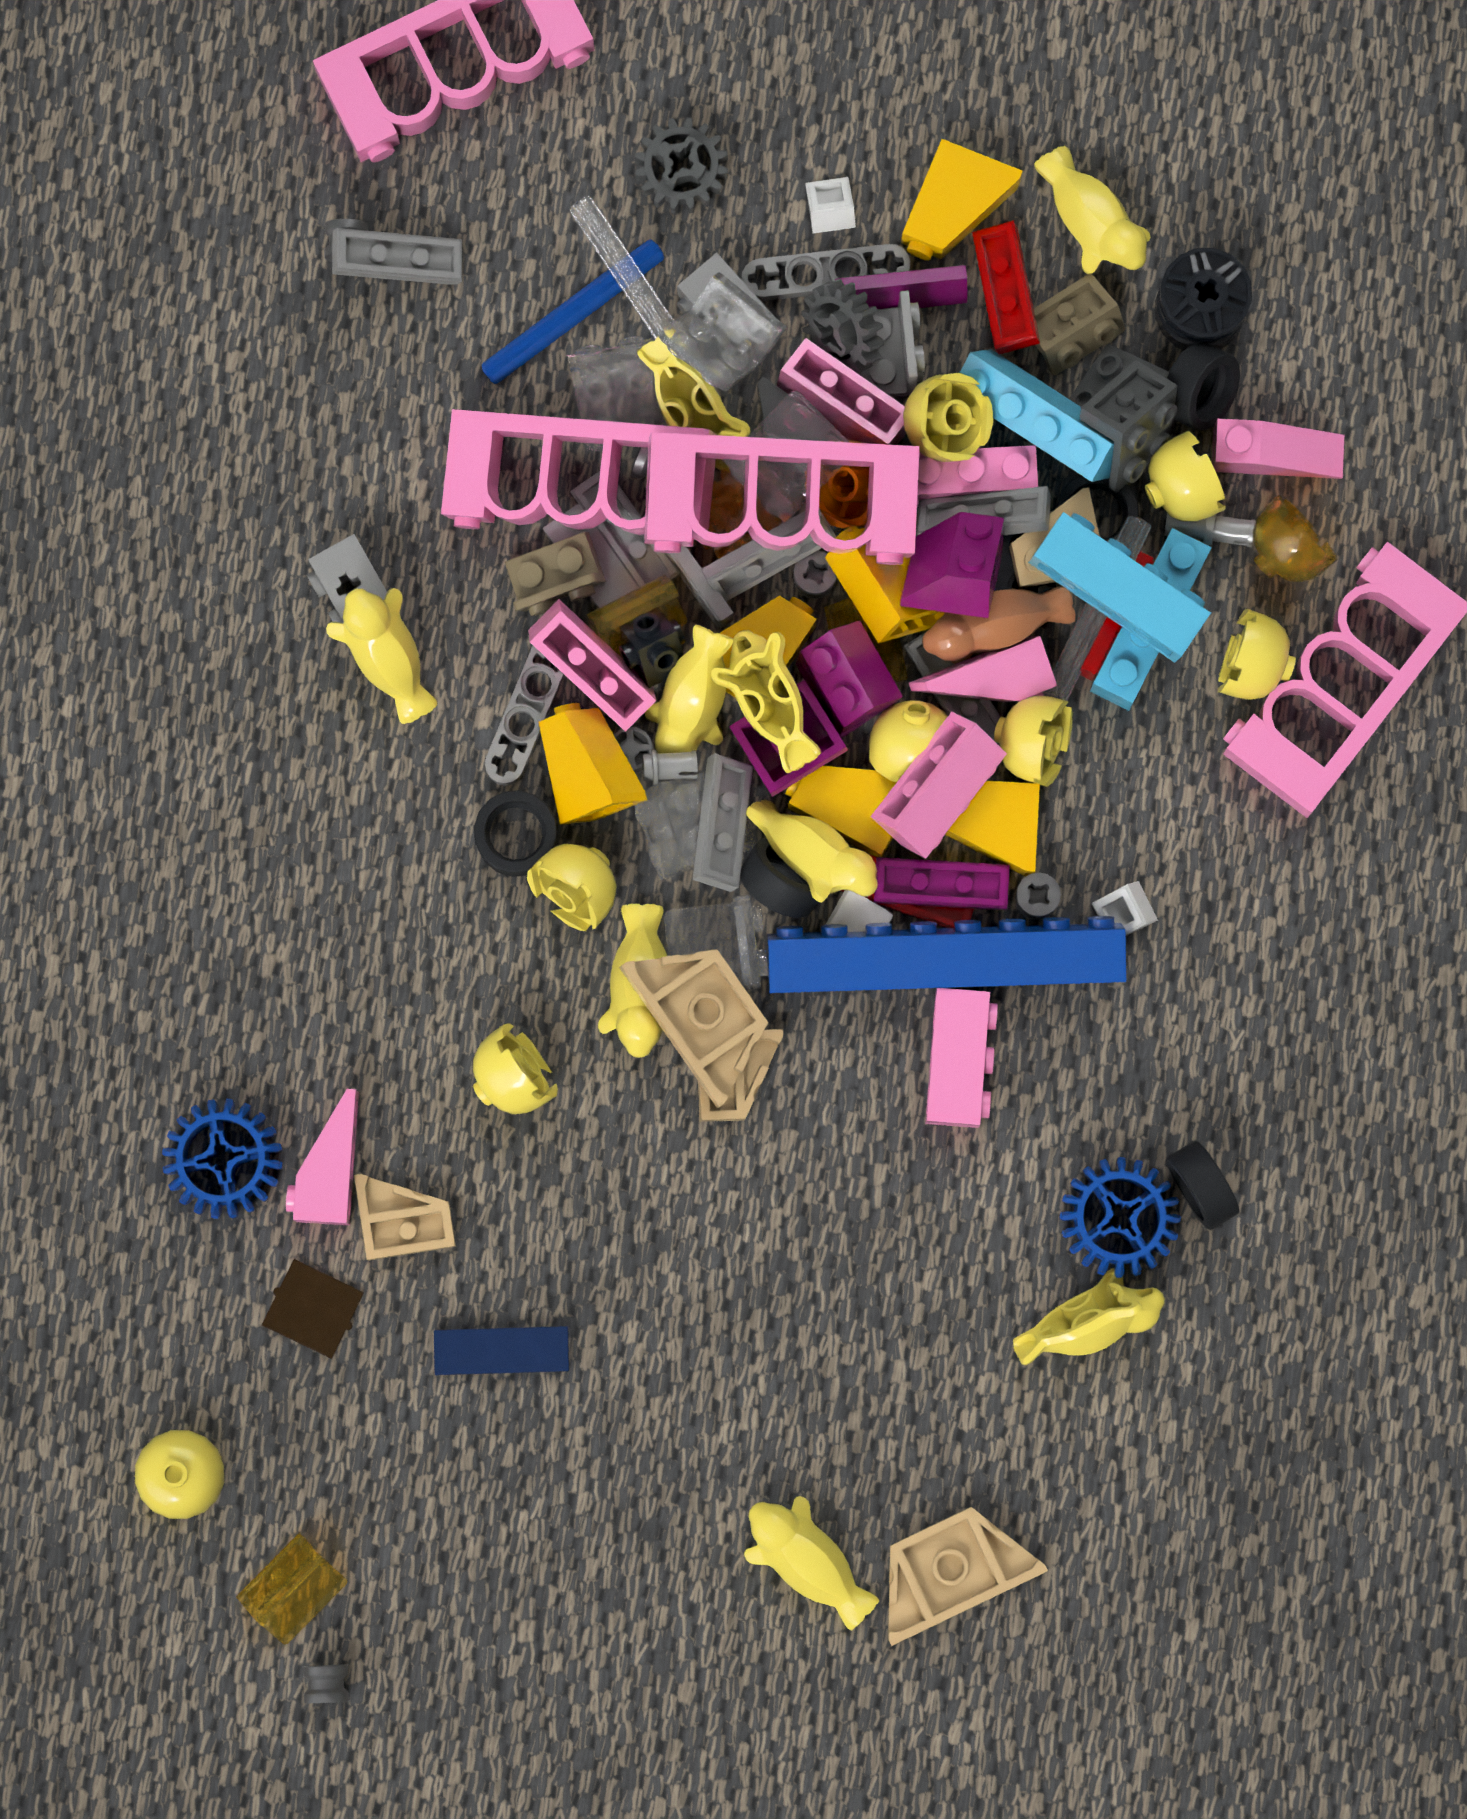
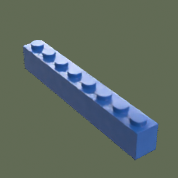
M1112 916L1088 917V924H1070V918L1052 917L1043 919V925L1026 926L1024 919L999 920V927H981V921L960 920L954 922V928H937L936 922L921 921L910 923V929L892 930V924L870 923L865 925V931L848 932V926L844 924H828L821 926V932L803 933L802 926L791 925L779 926L776 928L777 933L767 934L770 993L1126 982V932L1122 923H1114V917Z

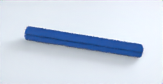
M652 239L647 240L483 362L482 370L493 384H498L663 261L664 254L661 248Z

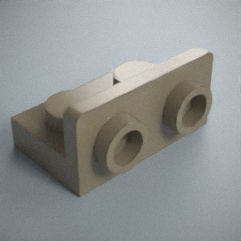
M1087 274L1034 308L1040 344L1035 346L1044 356L1048 370L1053 375L1059 374L1066 368L1075 366L1082 358L1099 347L1111 343L1118 335L1125 331V325L1118 304L1092 274Z
M582 532L505 561L518 600L513 602L515 611L525 612L529 610L531 617L544 614L554 604V601L569 596L571 602L592 596L596 594L594 586L606 582L589 532Z

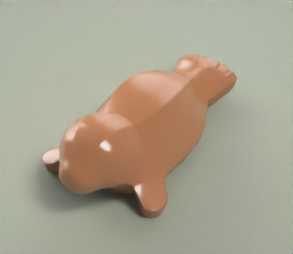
M1062 585L1042 594L1024 589L994 591L989 618L945 612L924 634L922 644L928 653L936 655L945 661H951L953 664L969 659L977 652H993L1011 647L1029 637L1047 621L1062 624L1074 623L1076 614L1072 606L1071 592Z

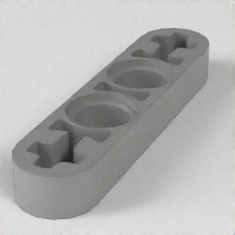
M896 244L759 258L752 260L745 266L742 271L741 280L760 301L804 297L812 295L814 288L827 282L835 281L838 278L835 273V267L840 261L852 260L856 262L860 268L858 276H864L867 273V264L864 257L872 256L871 265H879L885 263V256L893 255L895 262L903 263V266L897 267L896 272L910 271V258L904 248ZM805 264L813 267L817 274L815 282L809 286L796 284L791 274L797 266ZM778 266H786L785 282L788 288L779 289L780 280H773L767 282L765 290H758L756 283H749L748 279L755 278L756 270H764L765 276L772 277L779 276ZM880 268L873 269L872 274H883L888 272L886 269Z
M534 646L530 650L486 756V772L490 779L498 785H513L523 776L541 734L539 721L548 717L565 676L560 670L555 672L547 665L534 663L537 656L543 661L546 659ZM543 673L550 678L552 683L551 689L544 696H533L526 689L527 680L533 674ZM525 713L534 719L535 726L529 735L519 737L510 731V721L516 714ZM503 737H506L516 745L527 747L524 753L520 752L517 748L515 749L512 763L517 766L515 772L507 771L503 777L498 775V767L493 764L495 758L503 759L509 747L507 744H500Z

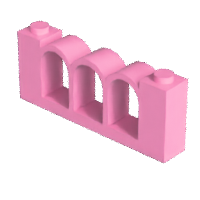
M437 0L312 61L316 73L360 161L363 162L370 158L371 162H378L394 153L393 147L400 144L398 134L412 136L423 133L433 126L441 114L442 103L450 108L470 109L479 106L490 97L496 87L497 77L505 82L520 84L531 81L543 73L550 59L555 69L563 65L567 69H571L586 62L590 58L589 53L594 51V42L574 0H521L541 39L538 51L532 58L518 64L507 63L496 56L475 17V14L504 0ZM464 20L486 64V70L481 81L475 86L464 90H457L444 85L437 77L420 40ZM409 46L431 89V97L426 107L419 113L411 116H399L390 112L384 106L365 67Z
M452 409L441 514L453 519L455 527L465 529H480L481 522L494 523L495 515L513 524L527 525L539 521L548 514L566 527L577 530L592 529L603 523L606 519H609L624 531L643 535L645 532V517L637 520L624 519L617 507L622 446L648 448L651 432L717 434L710 429ZM503 437L543 440L538 489L530 504L520 510H506L499 500L498 484ZM563 441L603 444L596 500L587 511L578 515L569 516L564 514L558 504L557 490ZM695 458L694 513L699 524L708 531L716 459ZM692 537L690 545L684 547H693L695 539Z
M651 432L648 443L644 544H654L655 552L681 553V546H689L692 542V537L703 545L722 547L729 546L739 540L748 531L752 539L764 548L779 551L793 548L803 542L810 534L813 541L825 551L837 554L849 553L866 544L865 555L877 556L876 563L901 565L903 564V557L910 558L915 554L919 446ZM695 458L746 460L743 516L738 528L730 533L716 534L709 532L699 524L695 517L693 507ZM758 461L807 463L805 519L801 530L793 536L778 537L771 535L762 528L757 519ZM821 464L869 467L867 522L865 530L856 539L846 541L835 539L826 533L820 524L818 511Z
M1389 542L1383 546L1380 552L1372 547L1356 567L1362 572V575L1356 582L1359 586L1351 590L1341 601L1334 615V632L1330 631L1318 635L1303 650L1297 662V680H1290L1279 684L1267 696L1260 710L1259 717L1253 714L1247 723L1238 719L1223 738V740L1230 744L1223 755L1306 818L1310 816L1467 613V601ZM1363 599L1376 600L1426 636L1400 670L1396 669L1352 634L1347 624V610L1354 602ZM1326 647L1339 648L1350 654L1388 683V686L1362 719L1324 691L1312 679L1309 663L1311 655L1317 650ZM1288 695H1300L1313 702L1351 731V734L1325 767L1281 735L1275 728L1272 720V707L1277 700Z

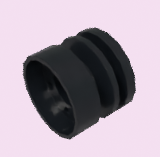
M1195 248L1179 255L1167 267L1155 300V319L1162 334L1175 347L1186 350L1189 346L1198 342L1207 343L1219 349L1226 347L1239 334L1252 302V283L1245 267L1232 254L1217 248ZM1205 289H1208L1213 293L1211 298H1208L1204 303L1200 302L1197 299L1199 293L1202 294Z

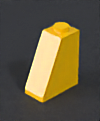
M941 139L902 232L901 244L908 246L907 252L917 258L929 261L934 256L942 259L1018 189L1023 171Z
M849 527L842 531L836 539L843 541L856 539L863 533L865 528ZM866 544L853 552L842 554L829 552L825 556L828 564L878 643L930 629L945 614V612L900 606L910 558L903 557V564L901 565L876 563L877 556L865 555Z
M779 595L726 628L720 634L734 638L738 632L749 630L768 640L771 634L780 632L785 638L783 660L786 667L789 668L815 629L817 619L811 616L814 610L805 602L793 596L788 601ZM732 646L723 655L725 668L730 667ZM726 688V692L736 698L731 689Z
M580 703L565 704L554 708L555 715L539 721L560 824L596 821L647 800L643 786L599 708L581 709Z
M822 766L789 786L785 792L786 795L791 797L788 809L801 816H809L829 824L845 841L868 854L882 857L893 839L870 816L897 782L890 781L876 770Z
M986 781L970 801L968 808L959 815L945 835L1000 864L1010 865L1009 869L1023 876L1035 873L1040 784Z

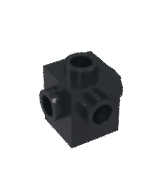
M656 607L619 626L624 642L623 645L619 646L620 654L630 670L634 669L648 688L667 680L671 669L684 655L681 645L686 643L684 633L675 619L668 621L660 609Z

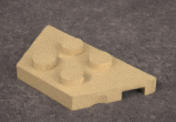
M717 949L694 954L672 955L644 961H629L619 967L715 1106L719 1108L724 1105L737 1078L747 1064L753 1048L763 1034L768 1021Z
M972 1507L967 1508L890 1545L888 1640L891 1646L912 1637L1047 1572L1046 1565Z

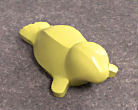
M1060 146L1054 149L1052 153L1042 155L1034 163L1035 169L1052 185L1057 211L1068 230L1082 247L1081 263L1083 271L1086 274H1092L1097 269L1101 260H1107L1129 270L1141 268L1146 261L1147 242L1151 238L1148 230L1130 221L1120 200L1106 185L1090 175L1075 170L1069 148Z
M671 332L662 334L655 341H650L637 350L639 358L654 372L658 406L668 426L710 429L719 436L748 437L750 435L749 425L743 420L732 417L727 412L720 396L707 378L697 369L679 358L674 334ZM716 459L715 468L724 473H730L739 467L741 460Z
M391 588L387 591L384 600H382L378 595L369 593L364 589H354L345 598L344 623L333 621L328 623L326 627L327 634L335 640L346 643L367 679L378 689L395 698L400 722L402 724L414 722L420 716L430 713L437 706V701L420 685L419 653L411 633L400 616L402 594L398 589Z
M697 624L693 627L694 647L685 653L671 669L660 701L655 702L645 712V717L648 720L658 723L654 740L655 749L658 754L691 752L697 750L702 741L713 745H719L723 741V732L717 717L724 702L726 687L718 685L713 681L711 671L714 668H725L723 655L732 646L733 638L720 633H713L710 629Z
M749 630L740 631L733 638L730 667L712 669L711 677L716 684L731 689L751 726L761 736L778 746L784 771L786 773L796 771L802 768L805 763L815 760L821 754V749L803 732L802 699L794 678L783 660L785 638L780 632L771 634L768 640H766L764 637L754 634Z
M765 799L761 800V802H753L747 808L746 815L765 834L777 855L807 882L811 895L816 901L822 903L830 893L840 890H849L864 897H868L876 891L878 887L876 878L877 868L872 857L864 851L850 848L844 838L829 824L809 816L781 814L771 801Z
M632 903L622 905L621 908L627 934L618 948L613 961L610 978V1008L600 1018L598 1029L602 1034H607L616 1029L618 1037L628 1053L633 1057L642 1058L651 1052L652 1048L659 1041L663 1030L619 967L629 961L636 962L665 957L667 953L657 935L664 911L663 906L655 904H645L642 906Z
M1114 1268L1106 1272L1096 1286L1056 1307L1034 1328L1014 1338L1013 1346L1015 1353L1023 1365L1032 1363L1042 1352L1073 1356L1096 1353L1112 1345L1126 1333H1139L1152 1328L1160 1317V1311L1165 1303L1164 1295L1154 1287L1146 1289L1125 1287L1123 1277L1116 1278Z
M802 1496L796 1497L791 1510L779 1504L759 1502L751 1507L748 1517L752 1536L757 1542V1546L746 1549L744 1553L749 1563L772 1567L788 1585L804 1597L835 1607L849 1630H853L864 1620L865 1615L870 1614L879 1602L878 1597L855 1585L850 1566L844 1554L831 1538L811 1520L810 1504L806 1498Z

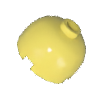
M962 373L935 375L918 384L907 399L903 412L904 430L911 444L919 446V452L923 456L941 462L968 460L975 456L972 454L977 451L979 446H985L990 439L994 422L992 404L988 396L982 395L981 390L976 386L980 384L974 378Z
M1190 431L1168 440L1152 455L1148 467L1151 483L1145 485V491L1155 509L1163 507L1172 518L1179 521L1194 522L1224 511L1226 506L1218 502L1225 499L1217 473L1207 454L1202 456L1196 454L1192 446L1200 442Z
M1245 609L1237 621L1238 624L1245 627L1241 634L1231 635L1218 679L1223 684L1218 688V692L1235 698L1251 700L1264 698L1269 695V693L1275 690L1280 680L1284 682L1289 681L1295 666L1296 657L1289 655V637L1286 630L1276 620L1264 614Z
M1036 695L1021 700L1010 709L1007 717L1001 716L994 731V741L999 743V746L1007 753L1002 761L1004 766L1016 777L1045 787L1054 782L1062 765L1054 763L1059 751L1067 752L1070 742L1073 713L1072 708L1066 706L1069 703L1068 701Z
M908 700L891 705L879 715L873 725L869 739V762L879 774L890 781L898 782L900 776L904 774L915 758L927 748L935 732L948 717L947 714L935 705L923 701Z
M562 844L552 848L539 858L527 873L528 884L536 898L541 893L546 895L562 908L552 910L551 912L565 924L579 931H586L591 925L592 929H595L614 905L617 888L615 877L609 867L610 862L606 855L596 848H587L582 845Z
M504 1024L485 1038L475 1053L473 1072L477 1082L473 1084V1088L479 1099L487 1106L493 1104L498 1109L510 1114L528 1113L555 1098L558 1091L557 1084L549 1088L548 1082L541 1073V1069L552 1073L532 1041L523 1032L515 1037L509 1032L514 1026Z
M170 1430L155 1436L142 1449L135 1464V1485L141 1500L153 1512L169 1519H188L204 1513L217 1501L224 1485V1465L218 1449L206 1437L190 1430Z

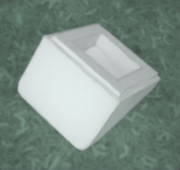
M848 177L805 183L813 233L856 227L854 204Z
M1139 881L1126 884L1092 903L1097 916L1114 917V923H1122L1126 936L1158 921Z
M845 890L826 925L844 924L848 926V932L865 931L866 924L890 923L893 915L869 899L852 891Z

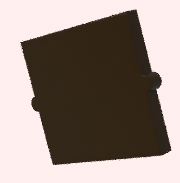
M294 1259L280 1288L277 1287L273 1291L276 1297L262 1326L332 1359L345 1331L351 1330L353 1327L350 1321L364 1292Z

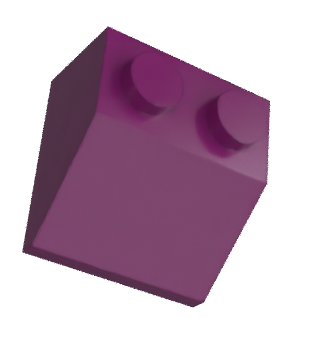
M959 512L917 535L915 538V554L910 558L900 606L989 618L1003 554L1004 517Z
M861 621L829 630L799 653L796 666L841 739L903 697Z
M805 680L797 684L803 706V732L821 749V754L812 762L805 763L802 768L796 771L786 773L781 764L778 746L761 736L751 726L746 717L729 726L772 797L848 751Z

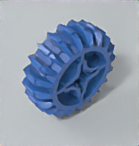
M212 1099L208 1100V1115L204 1116L202 1110L197 1105L191 1107V1112L196 1121L191 1124L182 1116L177 1119L178 1124L186 1129L182 1136L174 1131L168 1132L167 1137L177 1142L178 1146L177 1149L164 1148L162 1154L168 1158H176V1163L164 1166L163 1172L166 1175L177 1173L179 1175V1178L171 1181L168 1185L171 1191H177L183 1187L187 1189L181 1195L180 1203L187 1205L195 1197L198 1198L194 1206L195 1213L201 1215L207 1205L211 1204V1217L219 1219L222 1214V1206H227L229 1217L234 1219L238 1217L236 1204L242 1202L246 1211L251 1213L255 1210L254 1204L250 1200L252 1195L255 1194L263 1202L269 1199L267 1193L261 1190L260 1187L264 1182L272 1187H277L279 1181L267 1174L269 1168L274 1170L283 1169L281 1161L270 1160V1154H277L283 1151V1147L280 1143L267 1144L266 1140L273 1138L277 1131L273 1126L262 1131L259 1130L266 1120V1116L263 1113L255 1115L249 1121L251 1105L244 1103L238 1114H234V1100L226 1099L223 1112H219L217 1102ZM223 1123H233L244 1127L252 1135L256 1145L250 1147L232 1146L224 1131ZM210 1126L211 1133H209L210 1144L208 1149L204 1153L194 1156V1158L187 1159L188 1151L194 1138L202 1130ZM220 1144L226 1147L225 1151L227 1153L233 1152L236 1155H241L227 1161L226 1176L224 1172L219 1171V1165L215 1164L213 1166L207 1162L212 1161V1158H216L219 1155L218 1149ZM258 1159L254 1176L246 1186L236 1192L235 1174L237 1169L242 1164ZM195 1171L214 1172L219 1185H221L223 1195H212L203 1192L193 1182L189 1173Z
M1124 1157L1117 1158L1116 1171L1110 1170L1106 1159L1100 1160L1099 1169L1101 1175L1097 1176L1089 1166L1084 1168L1083 1174L1089 1183L1085 1185L1080 1180L1073 1179L1070 1185L1080 1193L1079 1196L1075 1197L1065 1194L1062 1198V1202L1074 1206L1073 1212L1065 1211L1059 1214L1060 1220L1073 1221L1074 1227L1063 1230L1061 1232L1062 1237L1070 1238L1074 1235L1077 1236L1079 1242L1069 1248L1070 1253L1076 1254L1084 1248L1088 1252L1081 1262L1084 1267H1088L1094 1258L1099 1259L1100 1263L1097 1268V1274L1099 1275L1106 1273L1109 1264H1115L1114 1275L1116 1278H1122L1124 1275V1264H1129L1133 1276H1138L1141 1274L1139 1260L1143 1259L1145 1264L1150 1269H1153L1157 1266V1262L1151 1254L1152 1251L1155 1250L1164 1257L1170 1253L1168 1247L1161 1243L1162 1238L1169 1241L1177 1240L1178 1234L1166 1229V1225L1179 1223L1181 1216L1167 1214L1166 1208L1177 1205L1179 1203L1178 1198L1171 1197L1163 1200L1161 1194L1167 1191L1171 1184L1169 1181H1165L1156 1188L1151 1183L1159 1173L1155 1168L1150 1170L1145 1178L1139 1175L1143 1167V1162L1140 1160L1134 1162L1131 1172L1125 1171L1126 1161ZM1112 1181L1129 1182L1141 1188L1144 1193L1131 1201H1123L1118 1199L1112 1191L1110 1192L1105 1183ZM1093 1191L1102 1206L1103 1218L1098 1225L1087 1232L1083 1217L1084 1207L1089 1195ZM1153 1203L1156 1211V1227L1152 1238L1146 1244L1137 1226V1218L1142 1210ZM1135 1204L1139 1205L1126 1220L1129 1225L1128 1229L1121 1230L1120 1225H1118L1117 1228L1111 1226L1105 1231L1101 1230L1114 1215L1111 1210L1112 1206H1119L1121 1211L1123 1207L1129 1209ZM1109 1234H1117L1122 1236L1128 1244L1130 1243L1135 1252L1130 1254H1113L1101 1249L1095 1243Z

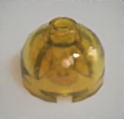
M1281 495L1276 496L1265 506L1255 520L1252 530V542L1259 554L1254 558V562L1269 578L1278 574L1290 582L1302 583L1309 581L1324 573L1338 558L1327 541L1322 546L1318 544L1320 538L1311 528L1314 527L1311 522L1286 498L1283 500Z

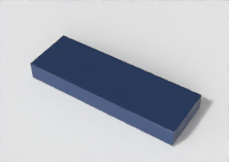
M568 1326L434 1330L435 1375L569 1372Z

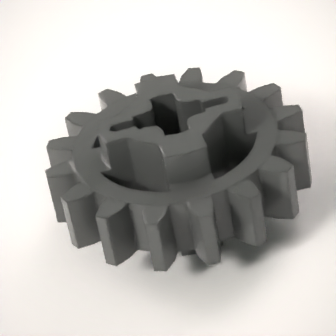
M688 117L683 127H677L674 118H669V129L665 131L655 124L652 127L654 139L642 137L640 140L641 147L646 153L638 152L635 153L634 157L636 164L644 166L635 170L636 181L647 180L641 187L643 196L655 193L654 206L659 208L667 201L670 203L672 214H676L679 205L682 204L686 205L689 214L694 213V202L700 201L704 206L708 207L710 205L708 193L711 191L720 195L722 192V185L717 179L728 178V168L719 165L728 161L727 151H716L721 145V137L716 135L708 138L709 129L705 123L698 130L693 129L692 118ZM685 140L681 143H676L672 145L669 144V142L671 141ZM703 149L710 159V172L706 170V166L699 162ZM689 156V170L682 167L679 172L674 174L673 161L681 163L684 158L687 159ZM653 160L664 169L660 182H658L652 170ZM695 187V189L690 191L677 192L679 188Z
M838 279L814 288L812 290L813 294L805 298L809 308L801 311V315L809 321V325L802 328L803 332L811 335L813 339L811 342L856 373L871 368L873 366L872 362L881 357L877 348L884 345V340L877 335V331L883 328V324L875 321L873 315L877 312L876 306L869 307L866 303L867 294L863 292L857 295L855 284L852 282L844 285L842 280Z

